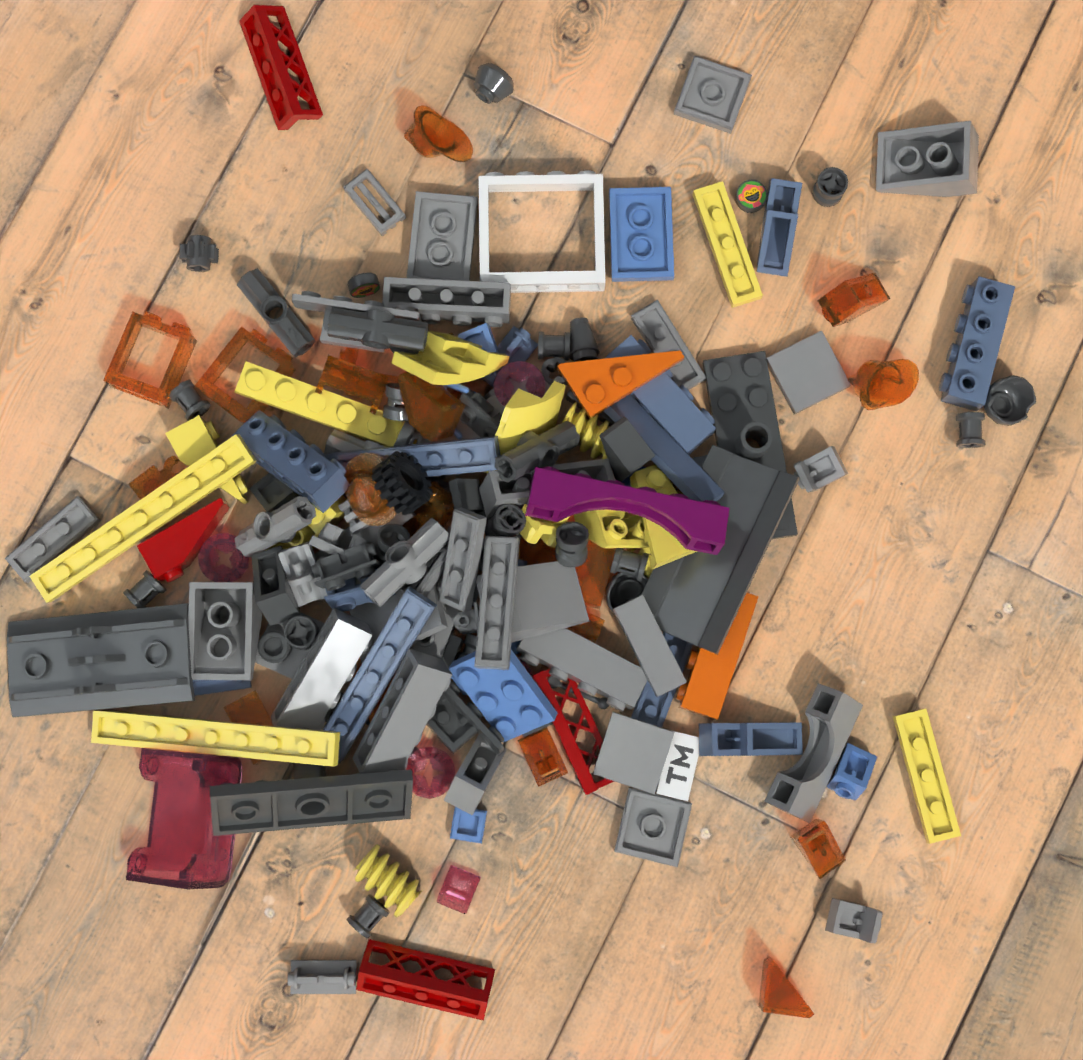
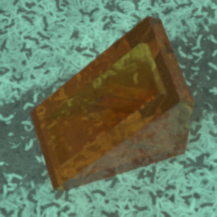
M547 727L518 740L538 787L568 773Z
M816 818L790 836L819 879L846 861L830 828L824 820Z
M769 956L763 960L758 1007L762 1012L811 1018L814 1015L813 1011L774 960Z

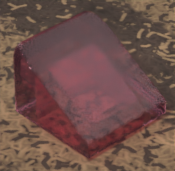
M451 865L439 892L437 903L466 914L481 877Z

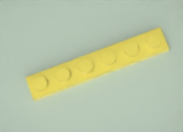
M245 361L235 389V393L359 438L376 442L384 447L394 446L405 421H395L383 417L382 410ZM409 421L415 424L416 429L425 431L426 426Z

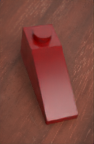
M220 497L137 545L155 579L162 582L166 580L169 583L184 575L183 570L192 564L230 507L225 500Z

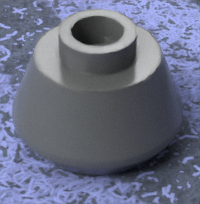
M492 63L482 64L478 67L474 87L477 90L475 94L480 100L487 104L491 102L498 103L513 93V80L503 69Z

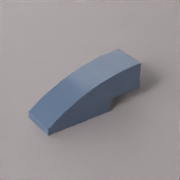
M774 178L769 180L756 272L788 277L803 183Z
M802 722L699 724V756L803 755Z

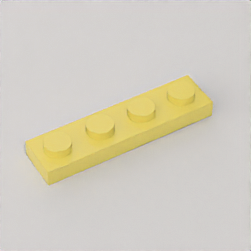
M723 181L693 190L692 195L731 307L734 308L761 299L763 294Z
M927 709L893 716L926 842L931 844L961 836Z

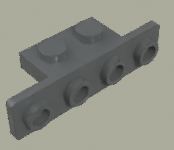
M451 681L448 689L443 692L437 703L434 716L428 720L426 725L452 754L478 733L499 756L504 752L502 744L504 738L493 726L487 728L481 722L482 714L471 702L466 705L458 697L461 692Z

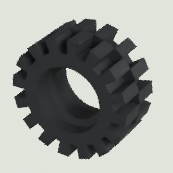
M399 451L392 453L375 466L372 471L374 474L372 481L377 482L374 487L376 490L381 491L382 494L379 496L382 500L386 499L388 501L386 505L389 508L394 506L396 513L402 512V515H407L429 501L433 490L429 488L432 486L431 481L426 480V477H428L427 473L420 470L422 466L419 463L415 464L412 456L407 457L405 452L399 453Z

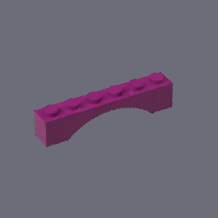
M535 467L525 516L558 522L571 515L592 510L625 511L642 516L660 525L673 535L685 549L718 555L725 544L730 508L721 506L716 501L705 500L700 502L691 500L683 494L667 495L657 493L655 489L650 487L633 488L625 486L624 483L616 480L605 482L595 480L587 474L577 473L571 475L561 473L560 470L554 467Z

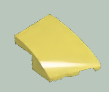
M428 331L424 352L419 351L418 354L395 351L391 363L432 385H452L485 377L508 364L510 356L503 353L487 352L482 349L481 345L448 333Z
M554 381L542 398L519 388L504 408L495 436H498L500 455L517 447L521 437L528 431H533L539 435L556 426L566 385Z

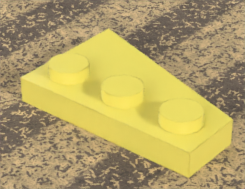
M656 465L638 470L630 477L631 487L633 488L650 487L655 489L657 493L667 495L678 494L669 478ZM642 517L645 527L643 531L644 541L649 544L652 556L649 559L651 570L697 552L685 549L673 535L660 525Z

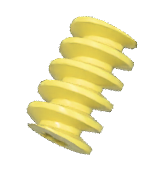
M575 402L562 423L569 421L575 425L576 431L580 435L581 452L584 453L592 447L591 458L596 459L603 454L602 459H608L599 435L608 429L609 422L606 420L598 426V415L589 420L586 419L587 413L584 409L578 413L575 412L577 402Z
M377 844L354 869L358 870L355 881L360 882L367 878L364 889L369 891L377 887L374 898L378 900L386 895L387 899L384 907L387 909L396 904L397 908L394 916L399 917L423 890L416 891L419 884L418 879L410 883L406 882L409 871L406 870L399 875L396 873L400 865L399 862L387 865L389 853L378 857L380 845Z

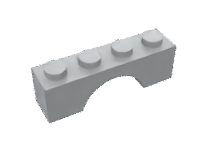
M818 683L805 711L810 726L807 747L800 760L793 767L777 772L764 802L810 823L863 705L841 691Z

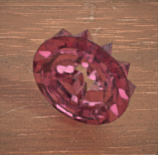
M516 361L505 365L498 372L494 382V391L503 407L512 398L511 396L514 391V386L509 379L520 383L529 377L525 385L528 393L540 398L543 397L545 393V380L536 366L528 362Z
M229 533L216 534L208 538L201 546L198 563L202 573L213 582H233L240 579L246 569L249 568V557L243 556L242 552L236 549L234 538L237 536ZM217 548L226 554L233 552L229 558L232 569L224 564L217 565V562L220 560L219 553L216 551Z
M422 747L414 751L408 758L405 770L412 769V792L416 796L432 799L442 796L449 790L455 777V767L452 759L445 751L437 747ZM427 759H430V764H432L434 770L443 771V774L433 776L431 786H428L425 776L415 774V772H420V770L426 768Z

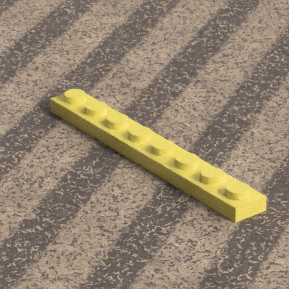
M235 434L30 575L31 580L46 603L54 601L250 467L257 460L240 434Z
M93 710L91 743L331 767L338 765L340 732Z

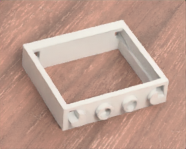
M585 170L578 172V174L551 171L547 175H535L533 172L523 171L518 172L516 175L489 172L485 176H479L480 282L510 283L511 293L604 291L603 174H596L594 171ZM593 191L595 271L490 272L489 192Z

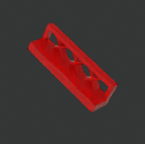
M254 4L239 22L277 129L289 130L299 119L319 120L323 113L285 7ZM268 16H277L281 27L280 30L270 22ZM278 41L288 48L290 56L280 50ZM288 68L298 75L299 84L289 76ZM298 95L308 103L310 109H301L297 98Z
M550 669L541 671L533 675L532 678L558 713L555 721L552 723L585 795L614 782L604 778L595 783L590 774L589 768L593 758H598L595 755L597 746L601 749L603 739L581 691L577 688V683L567 678L569 681L565 694L553 691L547 680V677L551 676L548 673ZM570 688H572L576 699L568 696ZM555 695L563 698L560 706ZM566 699L580 705L582 713L578 724L566 720L562 710ZM584 716L590 728L581 725ZM568 724L576 727L574 735L572 734ZM579 729L593 734L596 741L591 753L579 749L575 741ZM582 754L590 757L587 765L584 761Z
M368 939L358 972L356 990L484 1021L495 969ZM372 951L386 954L390 962L384 965L370 963ZM411 960L418 962L422 969L411 973L405 971L401 964ZM440 968L448 969L454 977L447 981L440 980L436 977L434 971ZM471 976L486 978L484 990L470 987L465 979Z

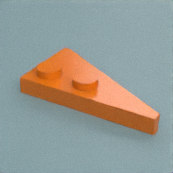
M678 350L567 362L557 365V369L591 419L683 361L684 355Z

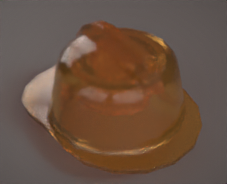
M421 105L415 109L414 121L405 131L404 138L412 144L424 158H434L444 155L457 162H466L471 159L473 146L462 129L440 116L428 106Z
M909 359L891 361L868 360L859 367L856 374L849 376L848 381L853 385L854 392L860 398L862 406L867 410H875L895 406L909 398L916 389L919 380V370L916 364Z
M365 452L356 455L348 462L345 468L346 473L344 476L349 483L345 494L349 505L360 521L371 526H381L389 523L397 513L394 511V506L389 508L386 505L388 501L380 498L381 491L376 490L374 487L377 482L372 481L373 469L384 459L375 453Z

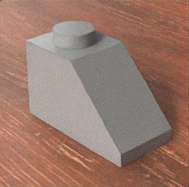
M478 735L456 773L444 801L473 815L507 749L504 748V752L498 756Z

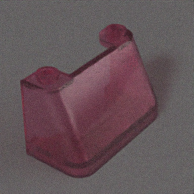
M142 748L139 769L144 780L155 782L147 847H138L129 856L126 880L187 890L223 887L231 875L235 834L213 836L210 786L224 783L240 784L242 781L241 761L237 757Z

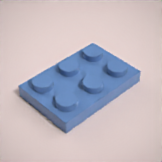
M671 187L609 188L612 282L674 280Z
M512 650L509 670L475 668L476 651L451 663L449 670L488 723L504 738L503 742L555 721L558 714Z

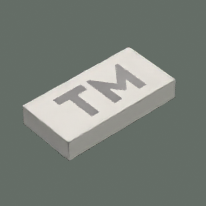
M674 731L675 733L660 776L656 794L688 802L699 757V737Z

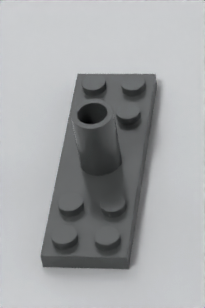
M765 351L703 360L702 364L706 376L705 381L711 416L715 420L713 425L716 427L714 433L717 447L787 473ZM746 439L756 440L760 448L749 446ZM792 498L786 507L772 540L798 535Z
M292 763L294 779L277 781L259 780L252 783H224L210 786L213 836L411 819L412 769L326 776V766Z

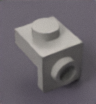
M830 446L812 457L794 464L796 470L794 475L800 478L798 485L801 489L805 488L808 493L817 491L848 474L834 446Z
M832 898L825 931L875 944L881 928L883 913L880 910L865 905Z

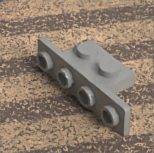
M302 291L301 295L292 294V302L295 308L325 312L320 341L323 344L384 352L385 350L365 346L359 341L329 337L327 334L328 320L332 307L367 313L368 310H380L393 314L395 318L421 321L420 313L415 312V308L406 305H397L395 309L383 307V303L366 300L364 304L354 303L352 299L345 296H333V299L321 298L320 294L311 291Z

